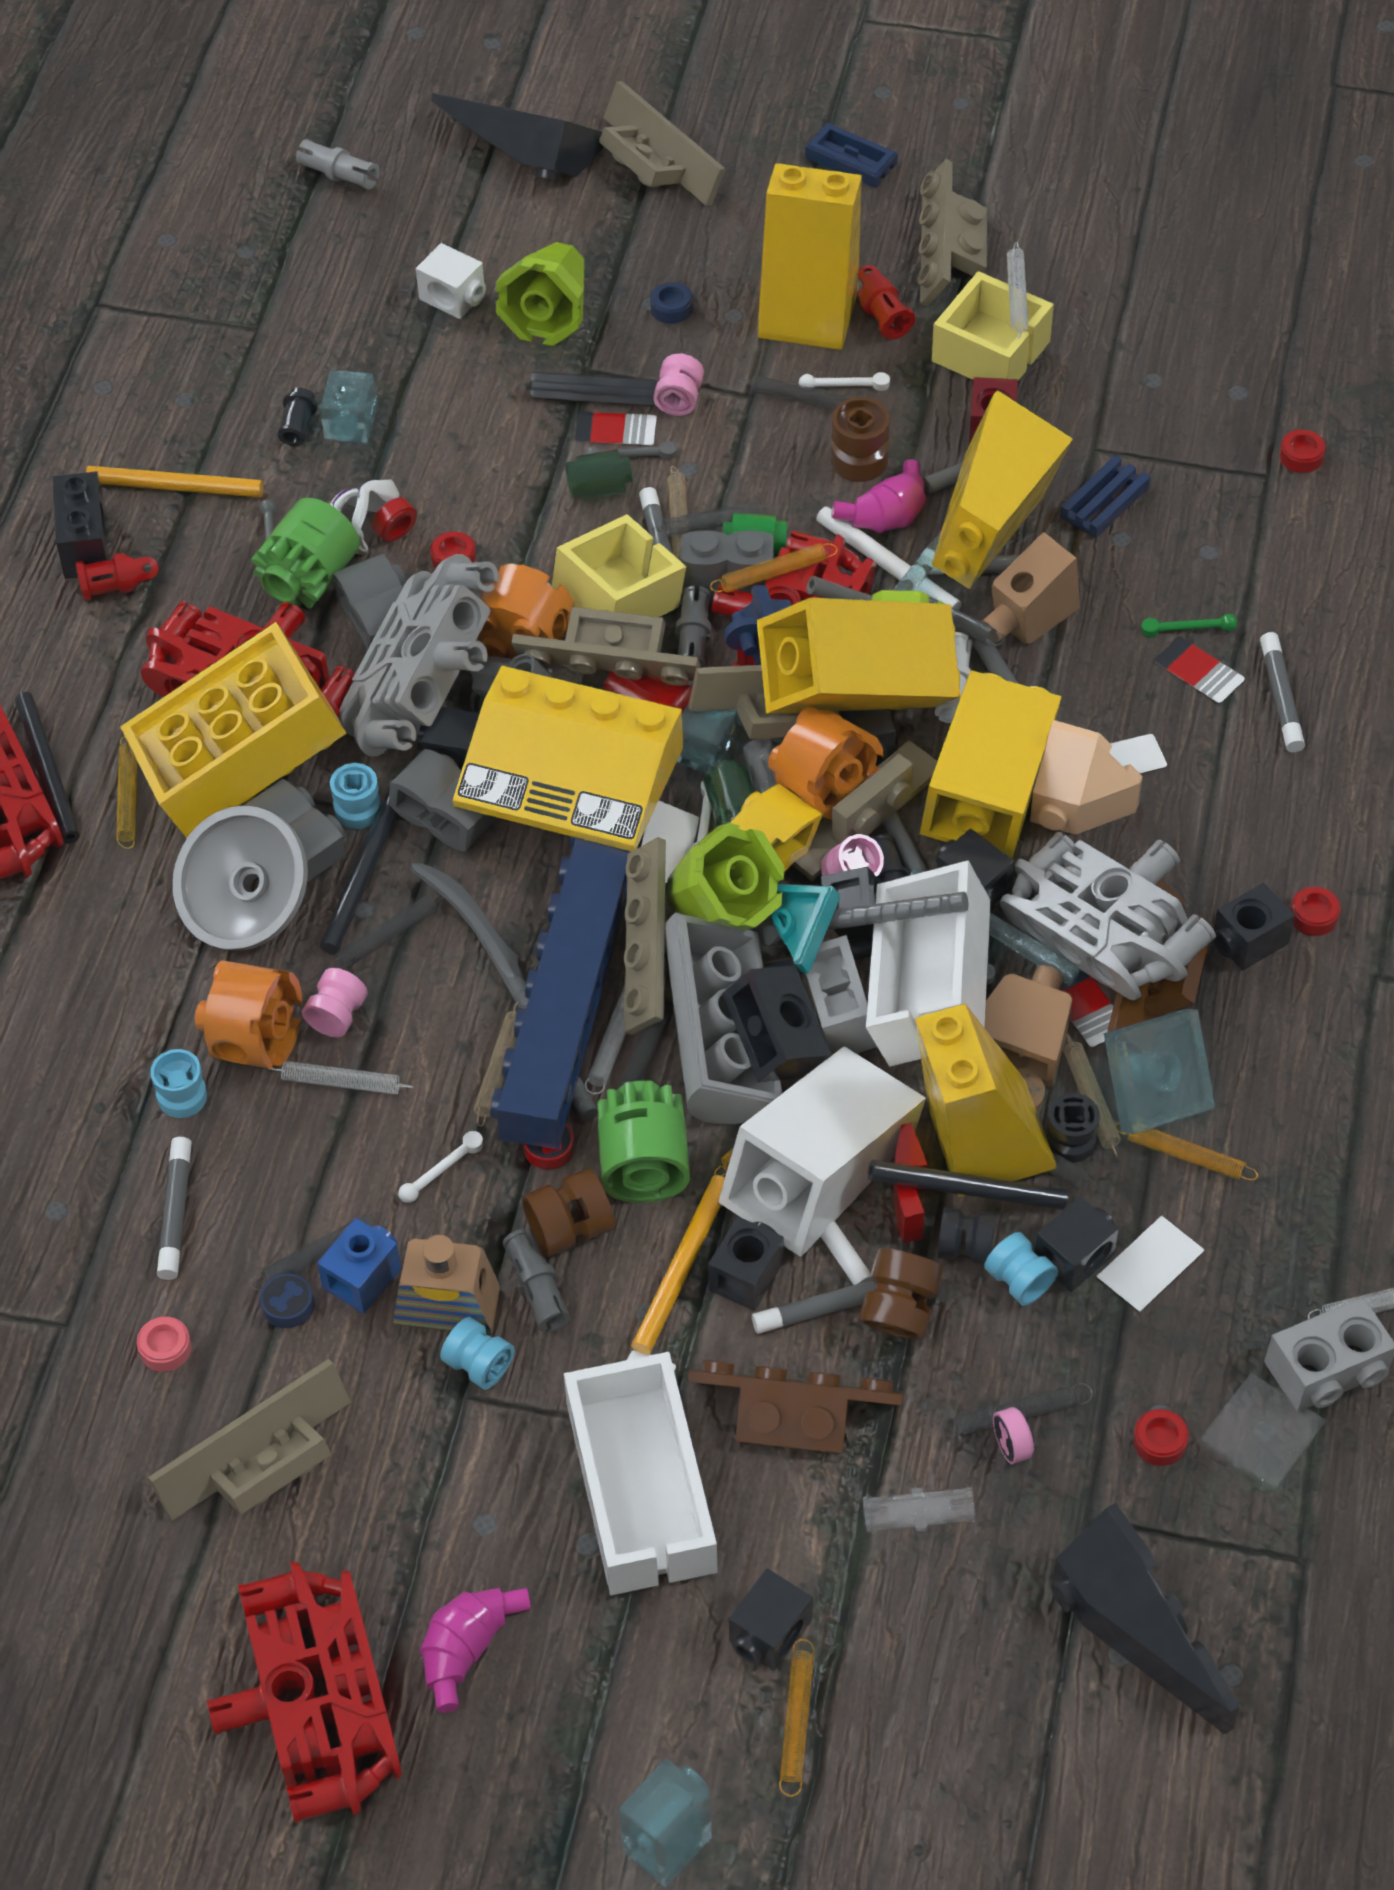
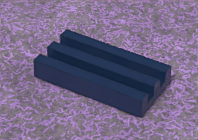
M829 123L805 147V158L838 172L862 175L861 182L874 188L880 184V177L885 178L889 174V167L894 168L898 160L897 152Z
M1114 455L1061 506L1060 517L1097 538L1150 487L1151 476L1145 472L1140 476L1137 475L1135 466L1128 464L1126 467H1123L1121 465L1122 459ZM1125 483L1129 484V486L1101 514H1099L1092 522L1088 521V519L1096 511L1102 509L1108 502L1111 501V497Z

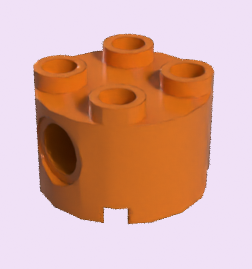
M517 564L500 566L498 570V583H486L493 584L495 588L490 592H482L479 597L490 608V614L477 637L486 647L487 658L490 656L501 658L517 657L512 645L513 634L562 640L568 628L571 609L575 607V602L568 590L560 584L556 591L547 584L550 576L540 570Z
M808 706L799 713L796 724L787 732L781 745L775 747L770 753L768 767L775 772L777 784H781L821 812L823 817L832 820L833 807L880 769L876 766L877 755L883 758V748L877 737L843 719L841 715L829 709L819 710L813 706Z
M222 960L218 962L214 970L213 983L208 998L198 1004L195 1012V1026L198 1030L204 1031V1039L209 1056L218 1060L274 1069L272 1065L281 1066L284 1064L294 1048L300 1029L301 1018L292 1017L293 1004L302 1006V992L299 980L293 972Z

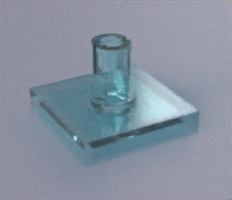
M1183 1009L1104 1033L1122 1133H1139L1215 1108L1198 1010Z

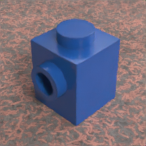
M357 1218L351 1222L317 1262L322 1289L363 1314L401 1270L397 1241L393 1235L381 1226L373 1225L370 1227Z

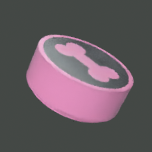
M1011 1407L994 1413L993 1427L996 1439L1006 1460L1010 1464H1015L1030 1459L1034 1452L1033 1439L1027 1421L1020 1410Z

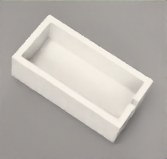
M969 860L877 884L876 904L964 891L969 902L968 911L874 924L866 1028L889 1067L921 1059L915 1022L916 1017L965 1003L983 1027L985 1026L990 899Z
M665 1352L564 1373L567 1408L610 1596L658 1586V1575L665 1573L668 1575L669 1583L718 1573L717 1543L670 1353Z

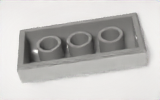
M675 913L665 924V945L687 1108L692 1116L704 1122L713 1124L745 1123L782 1094L780 1080L757 1081L722 994L750 969L763 968L759 935L756 931H742L703 921L701 918Z

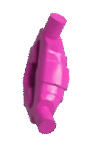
M913 459L905 461L903 463V473L887 478L875 485L866 494L858 497L855 504L835 500L832 506L831 518L852 522V527L872 529L879 533L909 526L926 505L925 481L920 476V463Z
M500 1588L473 1593L462 1592L434 1613L420 1648V1654L424 1661L426 1686L428 1689L434 1690L438 1712L449 1713L459 1708L456 1685L464 1681L465 1675L472 1664L478 1661L482 1653L492 1642V1637L506 1624L505 1615L531 1610L527 1588L501 1593Z

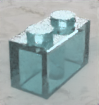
M667 1758L662 1761L619 1808L623 1852L665 1888L712 1838L710 1794L708 1793L709 1787L707 1783L690 1767L683 1766L680 1770Z

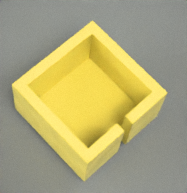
M978 271L934 323L932 362L974 380V377L1018 379L1019 381L1027 371V364L1032 365L1051 340L1054 304L1026 292L1028 329L1021 333L1020 337V332L1017 331L1021 330L1014 331L1011 329L1009 284Z
M626 514L557 547L552 587L557 591L561 584L567 589L575 602V607L660 617L679 607L686 566L662 544L658 543L652 547L654 537Z

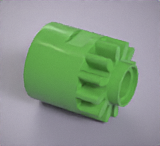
M315 498L299 499L251 559L252 563L257 566L253 573L260 577L263 588L276 600L289 602L297 607H300L303 603L306 607L311 608L334 582L333 572L344 569L357 553L360 546L359 536L351 522L332 505Z
M653 1081L627 1082L618 1090H607V1099L597 1101L601 1180L605 1192L618 1200L643 1203L665 1200L683 1191L690 1181V1168L682 1095L672 1094L670 1085L659 1087Z

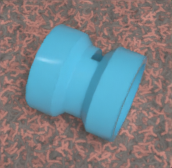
M345 764L338 768L330 779L335 817L346 828L356 830L367 828L373 825L381 807L376 773L372 768L364 764Z
M174 1049L160 1054L154 1060L151 1066V1079L156 1090L157 1102L162 1112L174 1118H188L197 1114L204 1107L207 1100L206 1085L202 1078V1069L197 1057L190 1051Z
M1015 1232L1002 1240L990 1253L984 1267L997 1281H1005L1009 1285V1293L1022 1306L1029 1305L1040 1298L1050 1288L1058 1275V1268L1045 1256L1038 1257L1033 1252V1244L1021 1232Z
M467 1317L460 1321L446 1338L441 1349L440 1358L455 1370L464 1369L469 1373V1380L486 1390L494 1386L504 1375L513 1359L515 1350L514 1346L499 1336L492 1338L486 1335L484 1325L472 1317Z

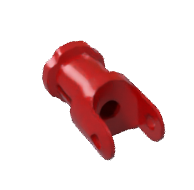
M862 266L857 274L863 283L862 288L858 291L862 309L867 315L873 316L879 323V332L884 338L890 340L901 338L915 324L916 317L912 309L902 305L898 299V291L895 286L875 266Z
M123 552L113 554V558L110 560L85 565L83 561L75 562L84 602L91 601L94 595L118 590L122 594L131 593L139 581L152 579L159 571V565L155 559L151 557L133 559ZM145 564L151 565L150 572L143 570ZM113 574L112 578L92 581L93 577Z

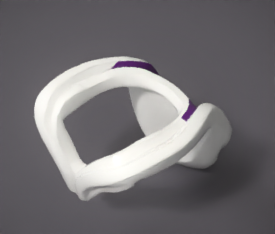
M392 480L368 481L361 488L346 489L339 492L330 502V505L341 511L345 503L355 507L351 524L354 526L360 540L359 550L356 554H363L368 550L363 532L361 531L367 511L377 512L384 504L399 497V492Z

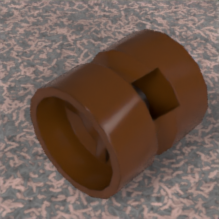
M854 397L844 400L833 411L831 464L834 471L844 479L853 482L870 481L882 475L888 466L890 414L887 408L879 401L868 397Z
M590 1168L563 1178L559 1189H555L548 1184L521 1197L528 1225L534 1231L539 1248L547 1258L574 1247L576 1237L578 1236L589 1241L615 1229V1220L606 1193L598 1177ZM567 1202H572L578 1217L577 1219L573 1220L566 1204Z
M886 1248L878 1249L870 1275L876 1287L874 1290L865 1293L858 1321L865 1326L888 1334L923 1340L932 1312L926 1301L937 1294L943 1266L930 1259L908 1252Z

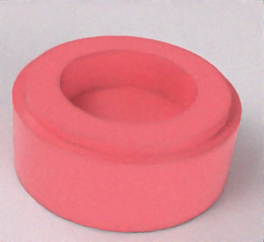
M165 1316L152 1319L140 1329L137 1336V1348L140 1358L152 1370L167 1372L177 1369L190 1356L192 1344L186 1326L176 1318Z

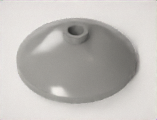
M235 806L214 813L191 832L184 842L175 863L173 896L180 918L189 931L198 939L223 950H249L269 942L289 925L302 903L308 877L304 847L294 829L284 819L265 809L254 806ZM256 878H259V885L254 892H252V883Z

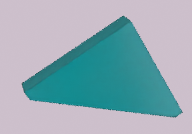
M778 884L777 894L782 892V904L770 915V918L780 937L787 945L795 965L802 973H809L841 896L833 886Z

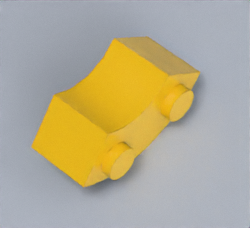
M777 784L762 794L758 791L752 793L745 800L741 812L730 823L740 825L738 829L745 831L749 829L762 831L784 864L785 872L796 860L808 853L823 814L781 784Z

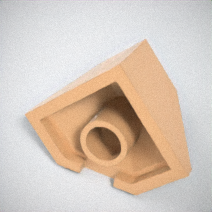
M1054 720L1033 790L1030 822L1040 824L1050 830H1061L1077 835L1136 813L1139 805L1142 775L1131 764L1123 767L1110 754L1112 745L1100 733Z

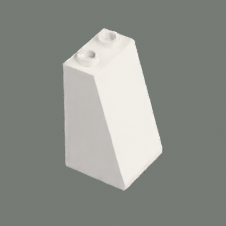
M844 1046L739 1127L718 1202L745 1220L752 1223L762 1222L769 1225L777 1234L784 1237V1246L801 1257L824 1233L828 1225L835 1221L871 1182L867 1176L870 1161L890 1162L893 1159L901 1125L912 1123L916 1131L926 1098Z

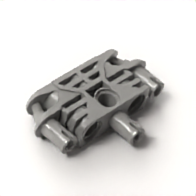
M454 554L444 559L436 567L433 574L428 571H420L407 580L396 602H393L358 667L352 679L353 683L340 707L339 719L343 728L349 735L355 737L357 745L364 754L372 757L381 755L388 748L397 750L410 749L413 746L411 743L401 741H415L416 730L413 725H432L460 670L479 671L484 667L481 663L473 662L487 661L486 647L481 642L476 641L490 614V608L471 590L490 592L495 588L493 584H484L485 582L498 583L499 573L493 563H472L465 555Z
M1057 832L1028 862L1023 859L1017 860L1014 868L1018 877L1012 889L1013 895H1003L999 903L1007 918L1021 931L1130 1000L1141 998L1142 995L1138 987L1149 982L1155 983L1164 978L1170 981H1180L1186 978L1188 973L1185 966L1216 937L1209 923L1203 918L1199 920V916L1196 914H1192L1188 919L1181 902L1176 897L1156 886L1160 879L1180 863V858L1169 844H1164L1162 840H1157L1128 869L1085 842L1078 840L1074 844L1068 836H1063L1061 832ZM1032 893L1035 897L1031 901L1027 900Z

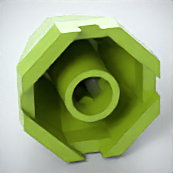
M555 242L524 257L503 272L496 282V293L499 291V299L496 302V314L519 339L531 341L533 335L546 338L542 344L556 345L578 330L583 321V256L573 245Z
M726 823L715 828L695 844L667 878L666 899L675 913L701 918L703 921L745 931L755 928L777 910L782 904V892L777 894L778 881L784 879V864L765 834L754 829L745 831L738 829L740 825Z

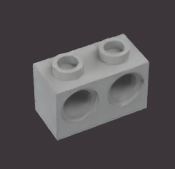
M847 935L822 942L809 973H806L832 1055L844 1046L856 1054L876 1048L877 1045L866 1028L868 1003Z
M1363 1296L1273 1334L1264 1362L1295 1411L1299 1412L1313 1405L1316 1408L1326 1407L1338 1400L1343 1392L1359 1385L1362 1388H1370L1380 1383L1389 1374L1394 1357V1341ZM1348 1345L1357 1346L1364 1352H1356L1350 1349ZM1301 1365L1313 1366L1319 1372L1308 1371L1304 1369Z

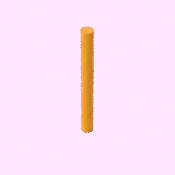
M87 466L86 472L98 471L101 485L261 498L263 494V480L100 466Z
M720 1175L712 1176L631 1344L635 1351L647 1355L651 1353L722 1205L718 1201L725 1177Z

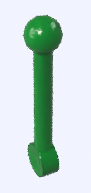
M1230 613L1224 614L1218 619L1159 622L1154 618H1146L1142 621L1141 632L1144 636L1152 638L1161 631L1222 628L1225 631H1233L1238 625V620L1236 616Z

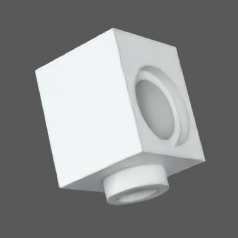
M440 243L416 267L419 300L459 319L473 306H477L484 297L486 285L484 283L482 262Z

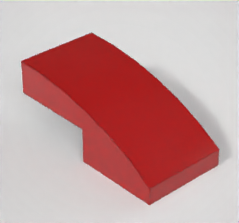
M912 1123L901 1125L896 1145L895 1163L928 1168ZM894 1184V1210L903 1244L923 1239L925 1212L917 1193L924 1192L926 1189Z

